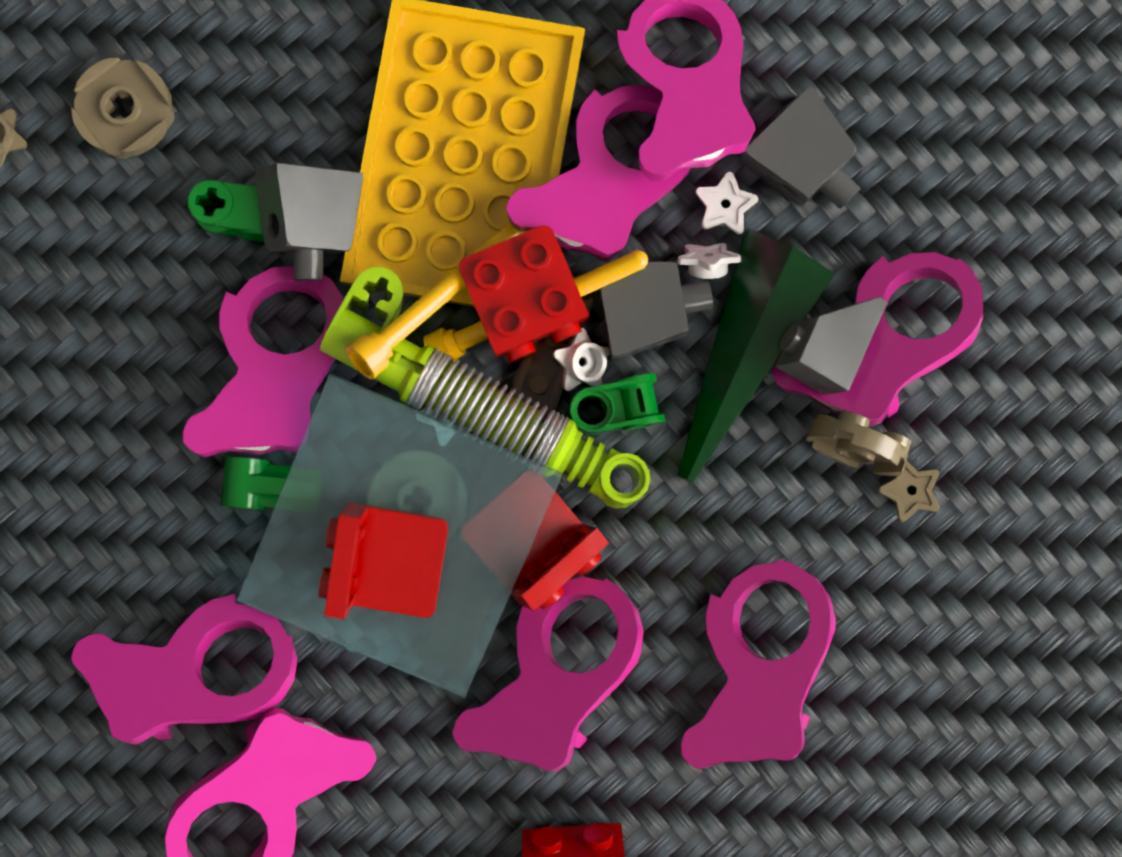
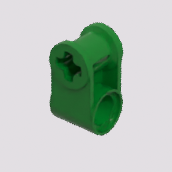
M205 180L196 184L190 191L188 208L199 226L205 231L264 242L256 184L243 185ZM219 198L224 208L215 209L213 216H209L204 206H212L214 199Z
M656 374L636 375L579 391L569 405L568 419L575 421L577 430L582 432L584 436H594L619 430H635L666 422L665 415L658 411L653 384L657 381ZM584 400L597 401L604 410L602 422L596 425L584 423L577 413L578 404Z

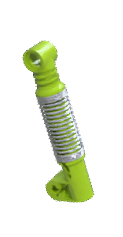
M370 267L362 271L355 279L332 320L319 351L356 369L348 359L345 348L361 334L368 336L372 332L380 333L399 316L403 301V285L399 277L390 269L383 267ZM379 289L386 291V301L380 300L375 306V318L384 322L382 327L350 311L353 306L366 313L369 307V293L376 294ZM403 339L392 349L393 355L388 359L389 366L374 378L380 383L398 391L400 400L408 405H412V408L416 407L419 410L424 405L426 406L424 409L425 414H428L430 409L434 410L432 413L433 418H436L439 413L441 414V423L446 418H449V427L453 426L454 422H457V431L461 430L464 426L465 435H468L472 430V438L476 439L480 434L481 444L489 439V448L497 443L496 451L499 452L504 447V456L509 455L512 451V460H516L519 455L521 456L520 464H524L529 458L527 466L529 469L533 468V471L537 470L538 473L544 476L553 474L561 476L565 472L567 473L566 480L572 483L574 478L579 479L577 486L582 489L585 484L590 485L588 492L596 495L606 506L615 509L626 508L642 498L649 488V469L638 456L630 453H620L613 448L605 452L603 451L605 444L599 442L597 446L592 445L594 438L590 436L585 441L582 440L583 433L577 430L575 421L568 419V416L560 415L559 412L555 413V410H551L543 422L542 420L548 409L547 405L538 410L539 401L531 406L532 399L528 397L523 402V393H520L517 397H514L515 389H511L509 393H506L508 390L507 384L499 389V380L491 385V376H488L483 381V372L475 376V367L467 372V363L459 368V359L451 364L452 356L447 353L444 354L438 348L436 349L430 345L421 348ZM622 469L630 474L633 479V488L630 493L623 494L617 492L610 483L612 470Z

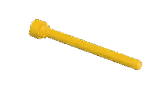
M509 222L474 253L522 234L524 231L516 230ZM459 265L380 333L372 332L368 336L361 334L345 348L348 359L363 376L368 379H374L389 366L388 359L393 355L392 349L466 286L459 271Z
M635 250L574 278L581 297L644 269L648 264V257L645 252ZM481 321L459 331H456L454 328L447 331L444 328H440L423 336L424 346L430 345L436 349L438 348L439 351H443L444 354L451 355V364L466 354L465 349L488 339Z

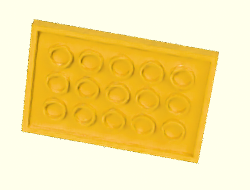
M392 0L360 173H363V183L353 243L349 252H345L340 277L342 284L352 286L362 271L370 267H383L390 269L399 277L403 285V295L421 298L453 271L463 258L473 254L509 223L506 206L510 197L517 190L537 188L560 175L585 28L423 0ZM466 286L447 302L475 307Z

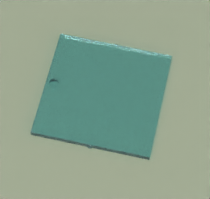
M330 374L237 601L346 647L350 653H361L465 698L563 473L454 427L448 419L438 420ZM349 502L445 519L448 522L449 530L434 614L429 618H420L353 606L345 620L324 616L326 599L319 598L318 592L324 567L331 568L334 549L326 548V537L331 517L339 518V514Z

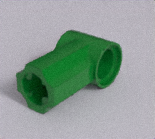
M226 456L220 506L264 510L265 507L318 512L323 484L322 470L290 465H270V461Z

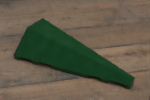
M751 229L747 230L742 239L739 252L741 262L736 263L732 275L729 292L677 474L689 484H692L782 353L780 342L784 333L791 325L805 319L835 275L794 246Z

